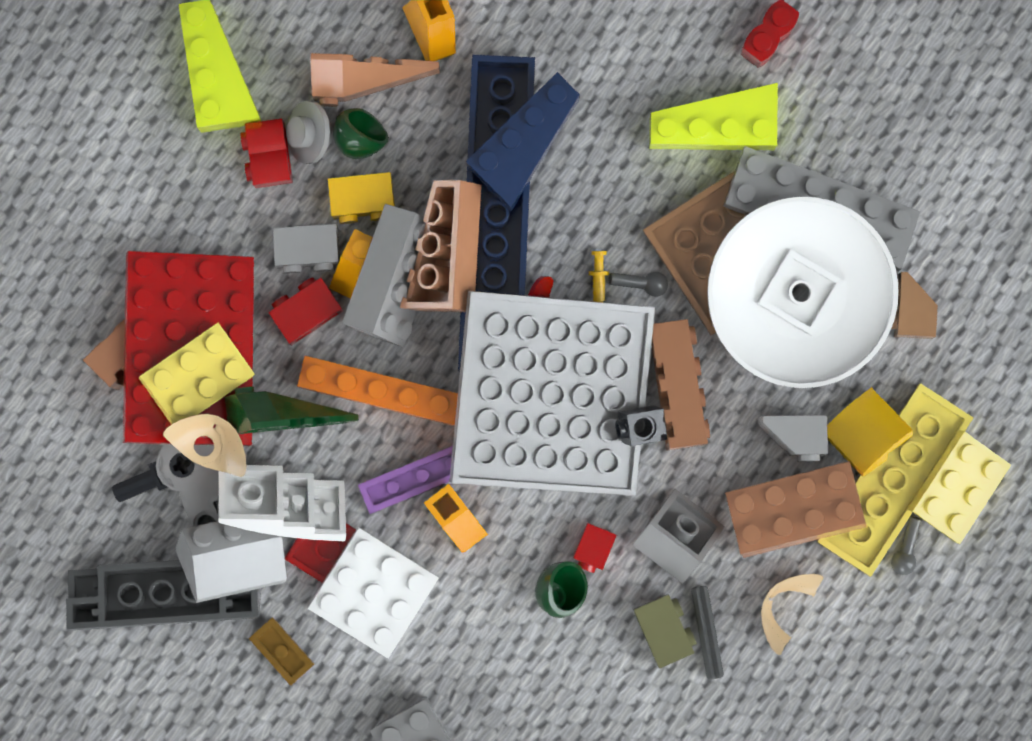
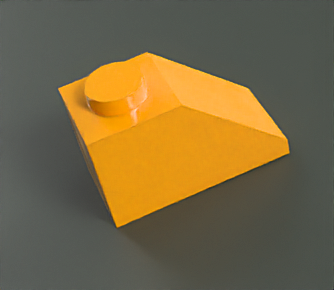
M354 229L340 257L329 289L351 299L373 237Z

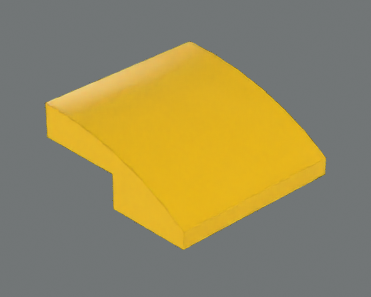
M871 387L844 408L827 425L828 441L864 477L885 462L889 452L911 438L913 429Z

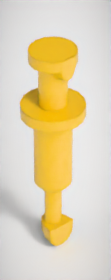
M591 251V255H594V271H588V275H593V301L604 302L605 275H609V271H604V255H607V251Z

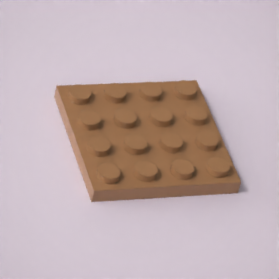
M735 171L643 229V233L710 336L716 333L710 317L707 297L710 268L721 242L729 231L746 216L723 207Z

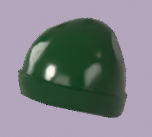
M350 108L342 111L336 117L333 126V137L336 146L346 157L351 159L368 158L380 151L388 143L387 131L368 111L360 108Z
M570 561L554 563L545 568L535 586V597L541 609L555 618H566L574 614L582 606L587 596L588 582L585 572L581 566Z

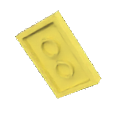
M218 322L142 374L139 379L172 425L181 419L200 414L255 374Z
M959 430L908 510L952 541L960 544L1011 465L965 431Z

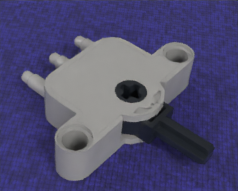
M261 432L252 433V444L262 439ZM158 444L162 446V449L157 456V461L148 464L150 470L112 486L113 494L118 502H123L156 487L159 491L168 488L180 491L179 497L192 527L200 525L201 519L206 515H211L216 522L218 521V506L216 504L218 502V471L196 464L185 457L172 444ZM194 445L195 452L200 456H208L214 449L212 445ZM180 458L191 461V465L187 467L188 473L186 474L184 471H177V466L181 464ZM271 458L252 464L275 466Z

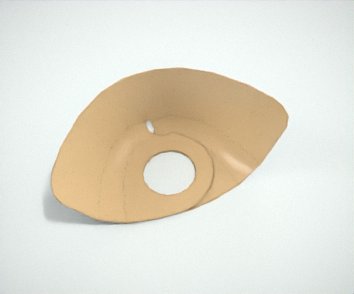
M211 414L193 415L175 422L163 432V436L178 451L196 464L239 477L245 475L247 465L242 440L236 429L223 418ZM200 436H207L214 443L213 452L208 456H200L194 450V443Z
M802 574L789 577L777 583L766 595L761 609L762 626L771 649L777 655H781L791 637L775 621L771 610L773 600L771 601L769 598H773L778 593L786 591L802 592L815 596L823 576L819 574Z

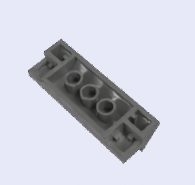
M180 560L97 565L95 569L68 570L66 627L67 631L255 619L259 618L261 593L260 589H255L196 603Z

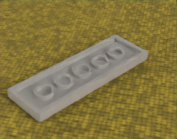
M745 146L742 149L723 207L748 215L755 209L768 203L792 197H815L836 202L853 210L872 225L885 242L892 256L896 271L902 269L920 211Z

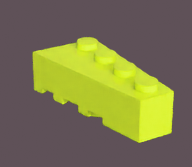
M200 0L178 4L196 124L199 131L204 133L245 126V123L262 121L211 1Z
M778 83L651 112L649 118V149L742 150L746 146L754 150L774 151L777 147Z

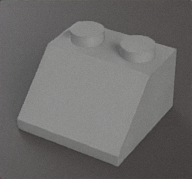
M827 415L762 416L758 418V426L789 456H797V462L820 461V456L828 454Z
M674 489L633 543V546L683 584L702 562L725 526L678 490Z

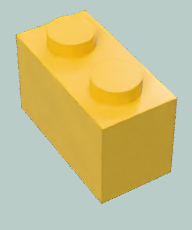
M390 172L328 179L331 216L333 220L339 219V224L358 222V217L370 216L371 221H379L385 204L395 206L392 175Z

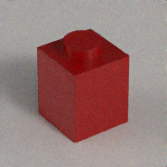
M587 523L573 556L574 559L579 561L577 565L591 573H595L596 568L603 570L617 535Z

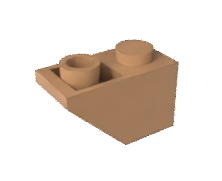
M900 272L897 274L898 306L891 328L894 329V337L935 338L938 305L908 272Z

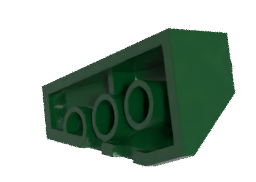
M254 387L236 388L234 395L224 397L227 421L236 429L238 434L338 425L359 421L358 414L267 391L254 392Z

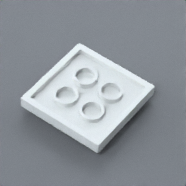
M358 527L307 608L386 658H389L439 577Z

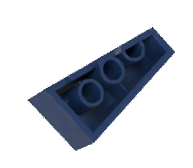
M558 72L466 161L467 168L510 211L513 210L522 192L527 187L533 174L579 102L580 94Z

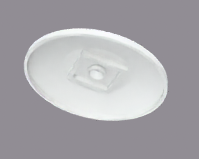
M792 197L777 200L755 209L729 231L721 242L710 268L707 288L708 307L712 324L719 340L728 353L743 368L757 377L777 385L794 388L819 387L838 382L852 375L868 363L879 351L895 319L898 306V279L892 256L885 242L863 217L853 210L830 200L815 197ZM798 283L805 284L809 289L808 298L802 302L795 300L792 295V290Z

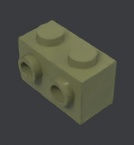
M666 594L633 609L659 669L694 654L692 646L697 643L690 627L684 629L679 617L683 616L684 613L677 598L671 600L669 594Z

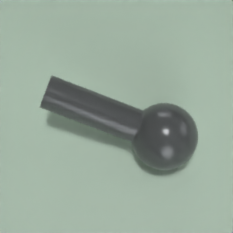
M651 272L646 277L610 273L609 285L644 289L650 296L658 297L666 292L668 280L660 272Z
M909 517L901 550L892 556L891 566L897 574L908 575L916 567V558L913 555L922 522V519L919 517Z

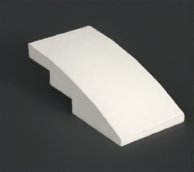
M247 465L246 473L242 477L218 471V522L245 530L277 536L310 540L345 541L344 481L314 480V473H283V466Z

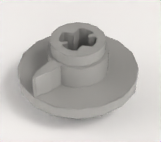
M313 101L300 102L291 112L288 119L286 136L291 154L295 159L304 164L318 162L334 139L333 124L328 120L325 110L319 103Z

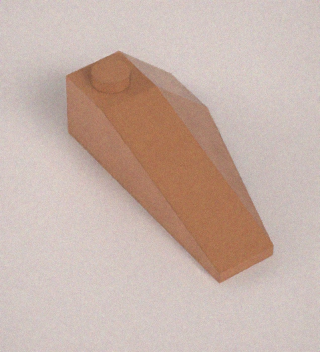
M311 53L310 58L312 97L314 101H319V104L324 107H337L338 102H347L440 73L439 62L397 59L394 65L389 64V60L382 59V57L371 56L364 59L363 62H357L353 55Z

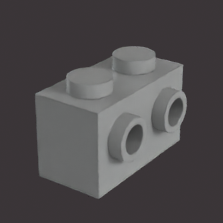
M336 224L273 228L275 266L277 269L283 268V273H301L302 267H314L316 272L332 271L333 265H338L340 252L339 234Z

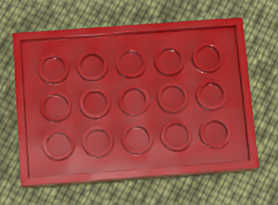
M141 251L126 252L123 443L171 444L163 436V432L171 423L142 384L139 377L218 322L253 371L254 257ZM253 377L237 388L253 387ZM234 389L233 391H231L230 393H228V394H227L226 396H224V397H227V396H230V395H234V394H235V389ZM221 398L198 415H216L227 421L225 398ZM252 433L238 434L243 446H252ZM200 436L196 439L194 445L214 446L211 438Z

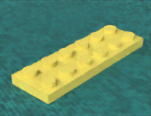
M921 383L918 384L899 414L913 429L912 437L889 452L887 460L867 475L862 477L860 474L855 482L867 527L817 540V543L869 577L872 576L913 513L908 510L909 506L959 430L966 431L973 420L972 416Z

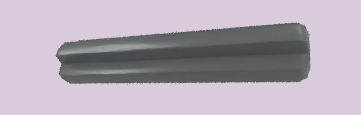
M707 586L694 587L691 589L706 677L710 680L723 677L724 673L709 590Z

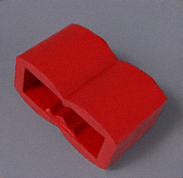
M778 0L772 4L761 24L755 27L747 36L741 50V56L757 68L765 65L774 55L779 43L785 40L792 32L798 21L799 12L784 0Z
M280 118L245 123L246 132H241L240 136L243 151L248 150L250 162L245 163L247 182L252 181L255 188L293 183L284 120Z

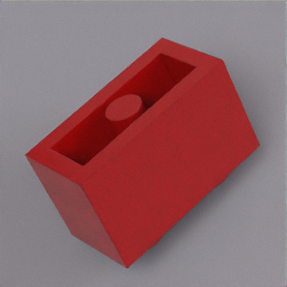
M314 277L309 278L298 286L300 290L298 293L290 298L286 294L271 304L274 309L268 313L291 346L343 312V309L322 278L315 280Z

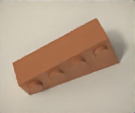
M688 319L653 324L651 346L660 408L664 409L667 440H665L666 451L704 446L708 444L707 438H710L708 419L704 420L702 407H706L704 389L699 388L697 376H701L699 357H694L692 345L697 344L694 326H689Z

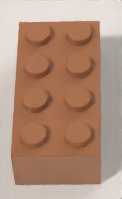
M850 461L725 493L740 554L743 558L867 527Z

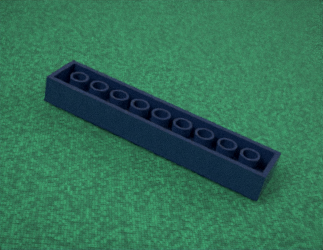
M472 55L467 160L534 95L535 57ZM467 168L466 182L481 185L475 291L525 295L530 182L522 192L513 210L510 211ZM460 312L458 372H460L466 312Z

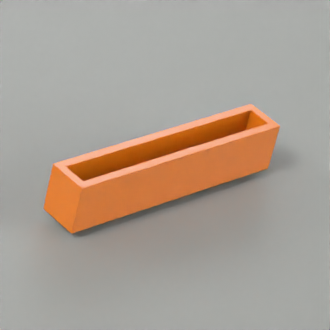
M304 356L297 387L455 426L458 393Z

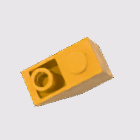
M411 0L402 7L425 61L436 62L456 53L455 18L448 0Z
M447 484L424 502L425 506L462 553L488 535L450 484Z

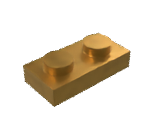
M274 617L248 638L290 686L315 665Z

